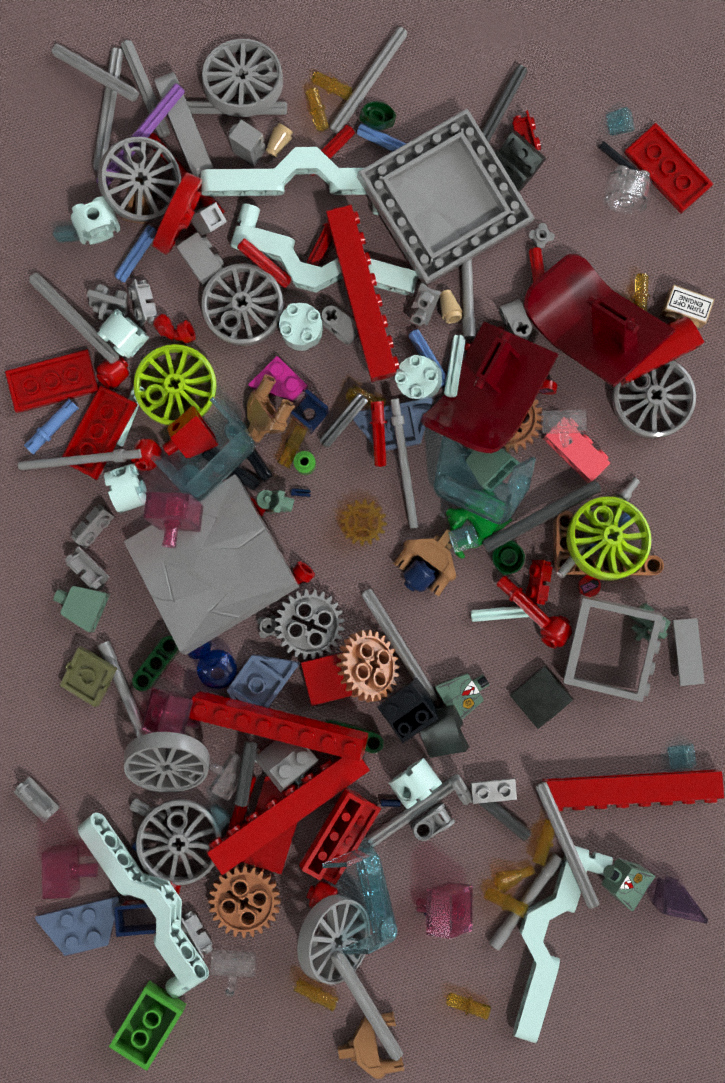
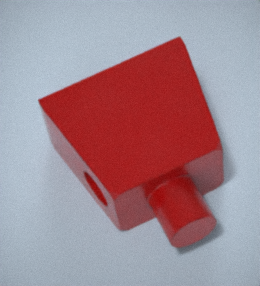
M193 405L168 426L167 429L171 440L162 446L169 456L180 450L185 458H191L219 444L214 432Z

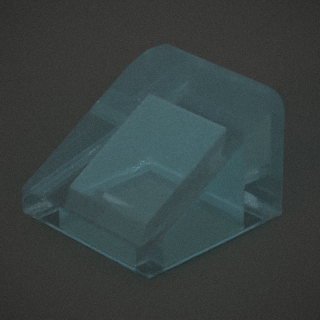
M627 107L606 114L610 135L635 131L632 112Z
M73 225L57 227L53 232V236L59 243L79 240Z
M473 525L448 532L455 553L479 546Z
M694 744L668 747L671 769L693 768L697 765Z
M215 803L211 808L217 830L220 833L230 821L231 815Z

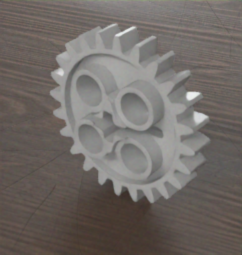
M304 589L303 595L295 591L296 598L288 595L289 603L281 602L284 609L276 610L281 614L280 617L274 618L275 621L279 622V625L275 626L274 629L280 631L276 638H283L280 645L283 647L288 644L286 651L289 653L294 649V657L296 658L300 653H302V659L306 660L308 654H310L312 660L315 659V653L323 657V650L331 653L329 646H338L334 641L335 638L342 639L338 631H343L344 628L339 626V623L344 622L345 619L338 618V615L343 611L335 610L338 603H330L332 596L324 599L325 592L323 591L318 596L316 589H313L311 594L308 593L307 589ZM302 604H307L309 611L306 615L301 616L298 609ZM321 613L328 614V621L325 624H320L318 621ZM295 615L306 621L311 620L313 624L325 628L327 632L323 633L312 627L307 629L306 625L293 620L291 617ZM298 624L300 632L295 636L291 635L290 627ZM313 633L320 635V639L316 644H311L309 640Z

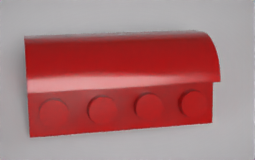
M684 316L667 324L674 328L675 332L620 382L623 386L704 344L705 342L692 320Z
M345 788L299 864L301 870L320 881L324 878L336 885L379 814L380 806L362 797L356 791Z

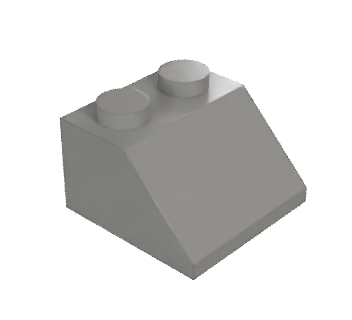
M276 740L255 756V761L280 792L284 791L315 766L318 761L308 748Z

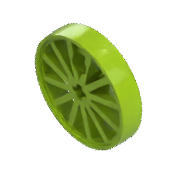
M165 345L153 350L141 361L135 373L134 393L139 406L148 417L162 425L169 426L175 421L169 420L175 398L180 416L185 412L181 399L182 396L191 406L194 405L203 417L211 408L216 396V377L211 364L200 352L185 345ZM170 353H182L176 373ZM162 355H166L170 375L154 360ZM188 355L196 358L198 361L187 372L183 373ZM151 364L165 379L148 376L144 372ZM203 365L209 373L207 376L189 379ZM142 380L155 383L150 385L145 391H140ZM175 381L179 388L175 389L172 387V382ZM211 381V392L189 387ZM153 392H161L162 397L159 400L154 401L151 399ZM187 393L204 397L208 400L204 407L200 408ZM144 397L147 398L151 406L146 407L143 401ZM168 399L164 417L160 418L153 414Z
M610 496L592 499L576 511L568 525L566 540L571 558L583 572L596 579L617 580L625 578L640 569L649 556L651 549L649 525L643 514L634 505L623 499ZM606 505L616 507L614 515L612 510ZM599 506L593 512L590 509L591 507ZM622 511H624L631 519L619 528L618 521ZM582 513L594 528L578 520ZM597 513H600L604 518V522H600L597 519ZM635 522L640 533L625 534L622 531ZM575 529L593 537L577 539L575 538ZM641 539V549L628 544L626 541ZM597 543L596 546L581 556L577 545ZM601 548L595 566L592 567L585 559ZM623 550L638 557L635 564L628 559ZM606 554L610 573L601 571ZM615 555L627 571L618 572Z

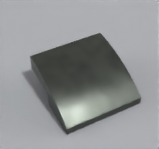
M512 131L501 149L495 151L496 156L518 192L524 188L546 160V157L517 131Z
M546 665L510 694V697L537 729L573 701V697Z
M455 705L435 708L439 718L420 731L429 757L466 752L469 745L460 729L463 721Z

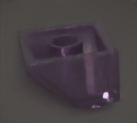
M665 876V879H657L652 904L662 914L707 924L708 919L686 888L678 883V879Z

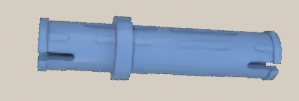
M68 399L41 428L38 427L36 429L37 432L24 446L32 454H35L46 441L49 442L51 440L50 437L79 408Z

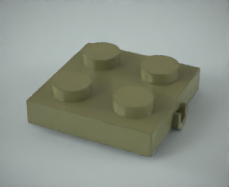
M78 647L72 661L68 662L65 667L67 671L60 686L92 706L98 707L108 687H110L117 667L87 649Z

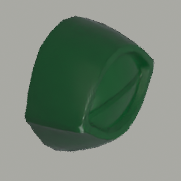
M372 101L364 105L359 119L372 129L385 130L394 126L396 114L388 104Z
M511 540L494 550L492 560L496 569L502 576L516 573L523 567L525 554L523 549Z

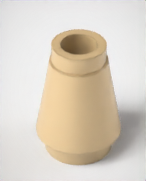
M278 123L273 128L265 151L276 158L292 139L291 135L293 132L286 126Z
M451 290L442 291L440 294L442 319L448 324L458 322L462 319L463 311Z

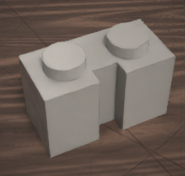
M242 119L238 125H233L229 132L233 153L254 167L266 150L263 143V134Z
M198 232L176 246L203 287L207 285L214 274L223 269L222 265H224V262L217 253L214 255L211 252L210 248L212 245L206 236L202 238Z

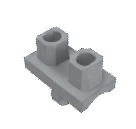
M421 283L408 315L411 318L410 322L418 326H422V324L428 325L441 292L432 290Z
M98 284L94 291L89 289L87 293L89 307H92L94 312L99 313V320L105 321L107 316H110L115 309L123 312L122 316L126 318L128 313V296L126 292L118 290L113 297L108 295L109 289L104 285Z

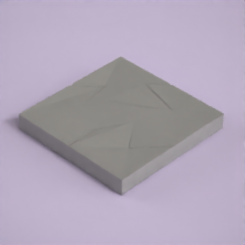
M468 108L358 171L357 174L359 182L421 283L426 286L531 224L535 219Z
M236 475L231 476L124 541L179 651L184 655H187L300 587L241 480Z

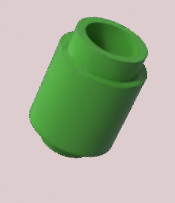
M301 451L294 458V466L298 473L309 475L314 472L316 461L313 454L308 451ZM308 459L307 465L303 466L300 464L301 460Z

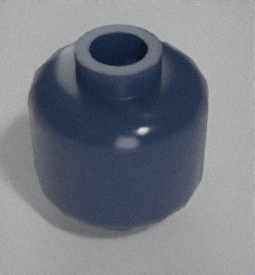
M424 559L422 561L415 560L403 573L404 584L412 592L415 590L424 592L435 581L434 573L436 570Z

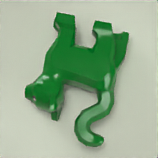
M484 489L480 498L469 501L460 509L450 508L446 511L447 521L451 526L450 531L454 532L461 528L468 520L477 534L475 539L465 537L455 543L454 552L457 557L465 558L462 550L464 546L470 548L481 546L485 539L493 533L502 530L512 521L506 515L507 510L502 504L496 508V512L492 515L485 508L495 496L493 492L490 493Z

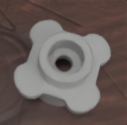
M540 223L536 230H531L529 233V238L541 249L549 241H553L555 237L554 233L547 229L545 223Z
M272 615L270 618L260 617L257 623L260 625L259 635L261 638H266L270 635L276 636L280 633V631L274 629L278 625L277 621L274 620L277 616Z

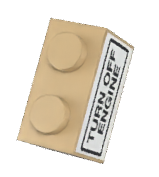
M673 285L667 293L660 314L666 316L665 318L670 321L686 316L692 320L698 329L707 323L715 299Z

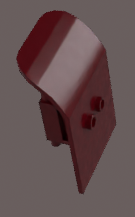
M568 254L559 260L529 287L524 298L526 313L539 332L554 347L613 387L621 382L675 332V329L613 291L597 274L591 264L578 254Z
M483 322L462 361L456 397H447L444 394L431 409L423 414L421 423L425 427L475 451L490 454L497 452L509 442L520 428L559 354L487 322Z

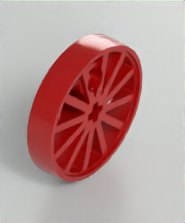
M186 173L181 180L152 244V247L165 255L170 253L181 230H187L195 214L194 209L202 194L199 192L202 186L201 178Z

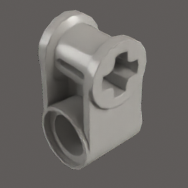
M517 299L500 306L499 313L508 331L528 340L532 326L521 300Z
M327 306L323 309L322 325L340 341L350 345L358 334L354 319L335 306ZM335 315V319L327 320V316Z
M444 803L436 805L425 815L414 821L412 831L418 840H429L455 823V820L451 819L445 810ZM439 813H440V815L442 816V818L444 819V821H442L441 818L439 817V815H438ZM421 824L428 825V832L424 835L417 833V828Z

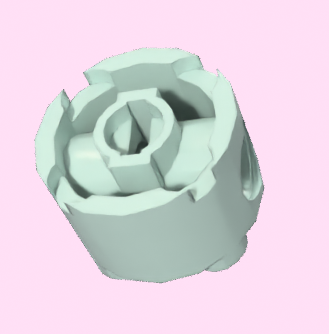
M103 196L95 198L91 203L85 205L77 204L72 207L71 221L82 244H86V241H89L90 245L106 241L114 236V231L117 233L120 231L121 226L116 214Z
M292 303L288 305L280 316L279 328L281 335L289 347L294 350L305 351L319 343L323 333V325L320 313L313 306L307 303Z
M115 309L99 328L100 331L97 334L106 342L109 341L115 344L113 348L121 356L133 357L150 337L129 317L124 318L122 316L123 312Z
M413 355L401 362L399 365L400 369H397L395 381L404 395L412 399L422 400L431 398L438 393L442 385V372L436 362L419 355Z
M135 463L104 473L105 484L110 489L108 494L116 511L119 513L148 504L145 494L147 488L144 481H139L138 479L139 471Z
M424 758L410 765L404 772L399 773L389 782L392 790L406 809L416 804V799L422 801L431 794L429 789L434 790L442 784Z

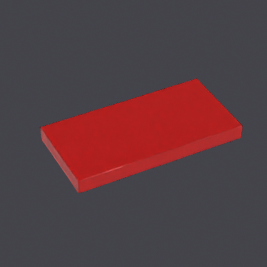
M657 123L651 126L624 151V154L653 181L652 184L680 214L714 184Z
M88 349L5 371L16 413L96 393L99 389Z
M100 385L62 457L113 452L138 404ZM107 461L69 466L97 480Z
M267 775L255 809L258 813L265 808L264 805L273 798L277 800L284 795ZM297 823L242 862L282 874Z

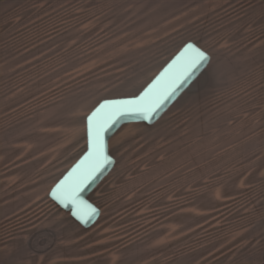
M295 147L274 169H206L200 172L202 179L201 193L204 196L283 195L285 193V185L296 174H318L329 185V192L334 195H367L357 178L358 171L364 168H338L318 147ZM372 203L373 214L380 215Z
M242 204L237 220L240 226L235 227L230 244L231 247L239 250L237 246L240 241L247 239L269 259L282 262L295 287L317 293L343 278L338 257L323 267L300 262L293 249L295 240L285 235L255 228L260 209L251 204ZM371 259V265L368 267L370 274H375L377 286L374 287L413 296L418 280L414 270Z
M93 813L79 825L78 833L117 891L123 896L131 895L143 899L156 917L154 944L175 974L166 982V991L172 998H178L206 980L209 976L207 965L181 929L182 899L169 881L143 873L106 818L100 813Z
M575 846L586 873L590 871L603 875L604 868L607 865H612V857L594 852L591 856L589 855V850ZM565 855L553 895L527 909L519 930L534 960L514 1025L513 1036L536 1043L560 964V958L551 956L543 943L549 920L566 911L574 913L581 894Z

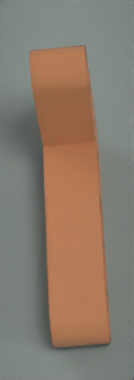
M569 511L556 515L553 522V566L556 573L560 569V561L562 559L567 560L570 557L568 549H563L560 546V539L566 538L568 527L561 526L560 518L561 516H566L571 521L574 514ZM590 555L586 558V560L590 561L592 567L595 566L598 555ZM615 555L618 572L627 571ZM626 555L628 559L633 561V563L635 564L638 557L635 555ZM649 555L642 567L629 576L658 575L662 572L664 563L660 557ZM649 560L654 561L656 564L654 572H651L647 567ZM603 561L602 566H601V571H602V572H606V573H610L609 571H607V570L604 569V566H603L604 561ZM576 564L566 574L588 576Z

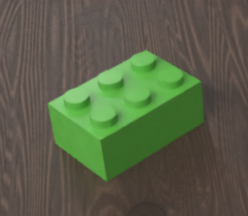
M149 980L109 1047L147 1071L187 1004L178 998H172L166 990Z

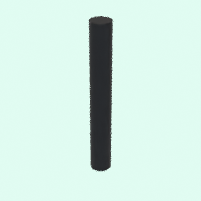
M605 141L599 146L601 151L646 188L651 185L652 180Z

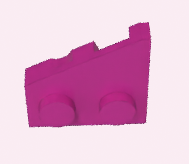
M278 356L248 384L251 389L255 390L258 388L265 374L270 375L276 380V383L269 394L282 397L291 402L308 387Z

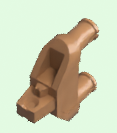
M265 374L258 388L251 392L247 400V418L250 421L246 437L249 441L260 442L266 433H283L287 427V419L295 408V405L286 399L281 401L278 410L274 408L268 395L276 380L270 375Z
M447 529L442 537L436 535L434 539L405 540L403 543L404 549L393 564L398 566L404 560L399 568L405 571V568L414 556L419 555L439 570L438 576L428 589L433 592L437 585H439L434 594L440 596L447 584L457 577L450 552L452 545L448 543L454 533Z
M393 1011L381 1014L388 1027L396 1026ZM365 1015L353 1034V1038L348 1040V1044L338 1046L339 1059L351 1058V1061H357V1064L376 1079H382L385 1077V1074L404 1071L402 1057L398 1061L391 1058L385 1060L380 1058L375 1031Z

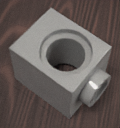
M216 202L195 212L191 220L200 236L212 232L227 222Z

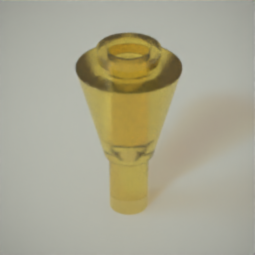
M355 384L347 390L346 400H349V403L360 393L368 400L365 405H370V402L384 401L385 407L386 398L374 396Z
M531 865L521 870L496 872L494 883L498 890L506 893L522 881L523 878L535 874V871Z

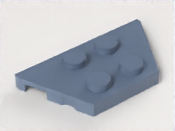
M432 397L400 403L401 416L404 415L405 421L403 429L406 447L421 444L425 426L421 423V418L431 408ZM391 405L384 407V418L387 421L384 424L386 451L398 449L395 428L391 422V417H393ZM371 409L359 411L353 421L373 445L372 424H370L372 422Z
M253 654L227 689V692L231 699L269 708L300 663Z
M120 895L39 914L35 919L64 956L108 946L115 923L114 906L120 901Z

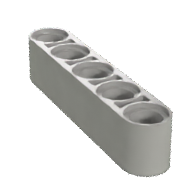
M174 71L154 79L161 98L166 95L175 83L179 84ZM183 94L168 112V116L192 174L200 178L202 170L214 168Z

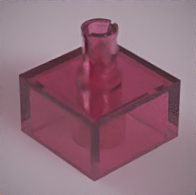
M147 492L143 518L158 530H165L163 547L176 548L178 531L200 532L204 506L191 494Z
M152 687L140 730L147 734L154 732L184 734L186 726L198 729L200 724L195 722L198 720L189 718L193 700L176 692Z
M79 844L53 845L42 852L43 899L70 898L80 889V877L98 876V863L79 864Z
M448 882L428 888L427 898L417 899L416 905L421 906V908L416 907V911L426 913V935L451 939L472 931L473 885Z

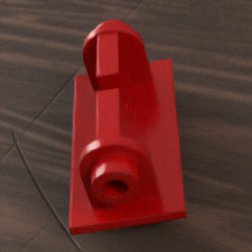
M528 110L523 118L521 115L513 117L512 125L514 131H517L521 136L524 135V138L533 147L541 150L539 137L535 138L533 131L536 130L533 117L529 116Z
M532 560L529 568L530 578L526 588V596L533 603L545 605V601H548L550 586L543 585V581H551L553 569L551 562Z

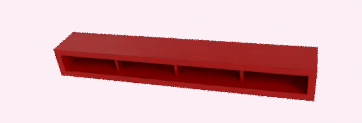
M352 205L326 211L370 380L375 382L394 377L397 373L396 369H400L397 356L393 357L391 353V348H394L391 335L387 336L385 328L388 327L386 315H381L379 307L383 306L381 296L376 294L374 290L377 282L375 274H370L368 266L371 265L369 252L365 253L363 245L366 244L363 231L359 232L357 224H360L358 212H353Z
M203 691L198 692L192 697L189 712L190 719L355 761H360L363 757L369 734Z
M338 756L333 761L330 759L326 760L319 766L320 770L316 773L310 772L302 777V783L296 787L294 785L289 786L282 792L284 794L277 800L276 798L269 800L264 805L265 808L259 813L257 811L252 812L245 818L247 820L240 826L239 824L232 826L227 831L228 835L222 839L217 837L208 844L207 854L220 873L223 875L369 772L370 769L363 759L355 761Z
M717 769L542 779V782L548 784L559 811H563V807H572V810H585V806H594V809H607V805H616V808H628L629 804L638 803L639 807L651 806L652 802H660V805L664 806L673 805V801H682V804H695V800H704V803H716L717 799L724 798L722 771Z

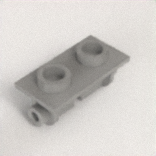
M134 279L128 288L130 300L134 302L135 319L139 320L140 327H143L146 321L152 324L158 314L154 303L146 304V301L153 299L150 285L146 280L139 281L137 284V280Z
M100 504L98 507L95 506L85 517L90 522L88 525L82 521L72 531L73 535L71 538L85 549L95 541L96 537L114 518Z
M79 546L73 555L70 554L65 559L66 565L76 574L84 573L80 578L90 589L95 591L99 588L101 589L110 577Z
M30 776L20 783L14 791L43 823L60 808Z
M515 778L472 782L470 785L473 804L517 800Z
M191 910L184 914L185 919L181 918V929L200 957L204 958L202 952L204 951L205 954L211 952L213 944L205 931L200 934L196 933L203 926L196 913L193 914Z

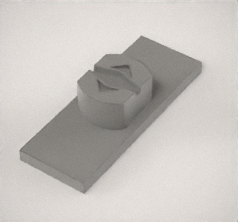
M698 619L672 620L680 686L705 684Z

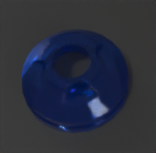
M214 649L208 651L198 661V677L209 688H224L236 676L237 665L235 659L224 650ZM215 668H222L224 670V675L219 679L213 678L211 675L212 670Z

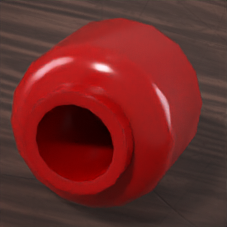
M119 357L113 364L105 359L97 367L98 374L96 377L105 387L116 388L129 376L128 363L122 357Z
M152 439L137 441L133 450L140 449L142 457L130 459L132 464L135 463V466L142 471L155 469L162 453L160 446Z
M562 615L558 617L551 616L549 617L551 620L550 624L544 629L541 628L540 635L545 645L555 649L566 644L573 630L569 625L570 621Z
M323 881L318 882L316 886L311 885L306 898L310 899L309 907L312 909L322 899L331 895H338V889Z

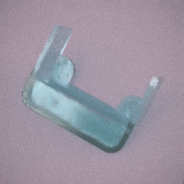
M212 397L210 401L229 421L224 431L230 442L201 470L194 465H186L177 471L165 457L153 456L151 458L192 502L205 500L255 448L254 439L245 424L223 400Z
M442 436L434 481L435 493L440 498L495 524H503L508 521L529 490L536 458L530 457L514 466L508 484L501 482L490 493L479 484L466 462L471 452L463 448L462 444Z
M367 846L360 847L322 864L323 868L348 867L356 863L373 934L342 949L344 954H370L393 942L397 936V925L381 859L373 847Z

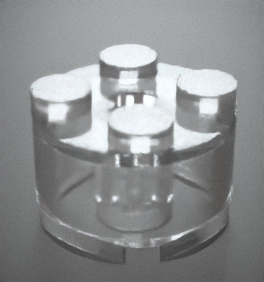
M626 166L616 167V171H613L608 176L604 204L608 203L610 210L622 214H632L633 210L639 209V212L644 211L647 207L651 185L650 173L645 170H632Z

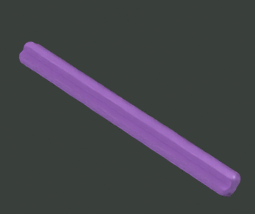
M175 83L131 137L148 138L185 93L184 89ZM128 143L130 148L139 147V143ZM121 149L116 157L124 162V150ZM112 161L106 168L107 172L119 173L122 170ZM106 177L107 187L114 178Z

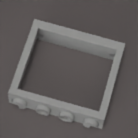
M583 595L563 683L643 702L644 696L648 697L650 684L647 683L649 675L653 676L655 670V662H652L653 656L658 654L661 641H657L659 632L663 633L666 620L662 619V613ZM590 607L654 621L637 692L574 677Z

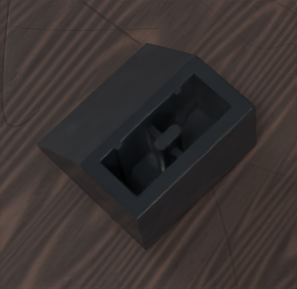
M417 677L389 696L377 707L402 743L439 718L429 693Z

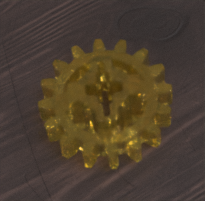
M366 499L363 500V504H359L355 500L354 507L350 504L347 505L349 512H342L346 518L340 520V523L345 524L341 531L348 532L345 538L349 539L352 537V544L360 541V545L363 547L364 542L367 541L371 546L372 539L379 541L378 534L385 533L381 527L387 526L386 522H382L386 514L379 513L382 509L381 506L374 508V501L368 505ZM368 509L371 511L368 513H360L358 510ZM352 515L355 519V525L350 529L349 519ZM357 516L363 520L368 519V528L358 526L360 521ZM377 517L378 527L375 530L372 526V521ZM366 532L369 536L359 537L356 534Z

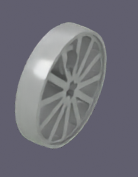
M235 39L217 46L208 55L203 65L202 83L207 99L216 109L235 117H249L266 111L278 100L283 88V73L278 57L268 46L251 39ZM241 52L240 65L232 53ZM246 52L254 53L246 64ZM226 57L230 62L231 66L222 62L220 59ZM261 57H265L267 59L266 61L257 64ZM215 67V68H217V69H219V70H221V71H223V72H210V71H211L212 68ZM211 81H220L211 87L208 84ZM228 89V91L225 93L222 99L216 96L217 94ZM255 90H259L267 95L260 99ZM235 94H239V104L229 103ZM249 94L254 103L244 104V95Z
M129 137L113 144L103 155L98 168V185L101 195L107 204L119 216L136 222L151 221L164 215L181 182L179 166L172 153L161 143L146 137ZM128 143H139V147L130 148ZM147 144L155 148L156 151L144 167ZM120 147L124 150V162L114 155V152ZM132 152L138 153L140 157L139 163L132 161ZM160 154H162L169 164L149 172ZM109 160L119 166L126 174L107 172L106 168ZM168 169L172 170L173 181L152 178V176ZM106 177L125 180L127 183L108 190ZM135 178H142L143 182H136ZM152 184L173 187L171 197L169 198ZM130 187L128 193L120 205H118L111 195ZM150 192L166 203L160 211H158ZM135 193V214L124 210V208ZM142 196L145 197L150 207L151 215H141Z
M233 264L219 270L208 281L202 295V312L207 325L217 337L232 345L250 346L264 341L277 329L280 316L283 313V296L277 281L271 274L252 264ZM248 272L250 273L248 281L242 292L238 273ZM233 274L237 293L231 290L222 279ZM255 275L265 279L261 285L250 292ZM219 284L231 297L216 295L212 291ZM269 285L276 292L274 295L257 298ZM209 300L228 304L224 307L209 310ZM246 301V306H239V302L244 303ZM278 301L277 311L258 306ZM254 312L275 319L268 327ZM223 314L221 322L214 326L210 317ZM248 316L264 330L263 333L253 337ZM244 317L248 338L237 339L238 331L242 326L241 321ZM229 319H237L235 326H226ZM224 329L226 332L232 334L231 336H227L223 334L221 331Z
M673 360L663 365L667 369L659 383H657L655 369L650 372V376L647 373L639 377L643 381L642 387L636 386L634 380L625 384L631 391L639 393L637 395L619 394L620 382L613 388L612 404L615 415L620 423L631 433L644 438L665 437L681 429L692 416L696 404L695 386L689 373L676 361ZM671 371H674L681 378L672 385L663 388ZM681 384L685 385L687 395L667 394V392ZM654 393H656V394H657L656 399H655V400H652L651 397L653 396ZM619 401L641 402L623 412ZM669 401H687L686 411L675 407ZM645 406L635 425H633L626 416ZM665 409L681 417V420L674 425ZM649 410L650 432L640 429V425ZM657 412L668 430L657 431Z
M175 732L145 734L131 741L124 752V772L134 784L148 790L157 792L189 790L201 784L208 774L210 755L207 748L200 741L184 734Z
M173 799L161 803L146 815L139 827L136 839L138 858L144 869L153 877L167 880L175 885H186L196 882L209 873L215 864L211 859L207 861L193 849H208L209 843L195 841V839L210 833H215L216 838H221L219 825L212 813L195 801ZM172 806H184V809H183V810H182V809H174V810H172L171 807H172ZM191 807L200 811L201 813L184 831L188 822V808ZM163 809L166 810L168 815V827L155 816L156 813ZM174 815H181L184 822L180 825L174 824L172 817ZM204 817H207L212 824L211 827L191 833ZM149 821L153 822L166 835L145 832L147 823ZM143 838L161 841L163 844L144 850ZM176 838H180L181 842H183L181 847L174 843ZM168 850L154 866L149 862L148 855ZM174 854L170 875L160 872L158 869ZM187 854L203 865V868L193 873ZM179 855L183 860L187 876H175Z
M331 895L319 901L311 909L302 924L297 945L300 966L308 977L330 985L343 982L344 979L331 959V955L337 950L343 951L354 971L358 969L366 955L370 940V921L363 906L349 897ZM326 913H327V920H328L327 923H326V922L324 921V919H323V917L326 915ZM319 926L320 929H319V931H318V933H317V935H316V934H315V931H316L317 927ZM312 942H318V945L311 949Z

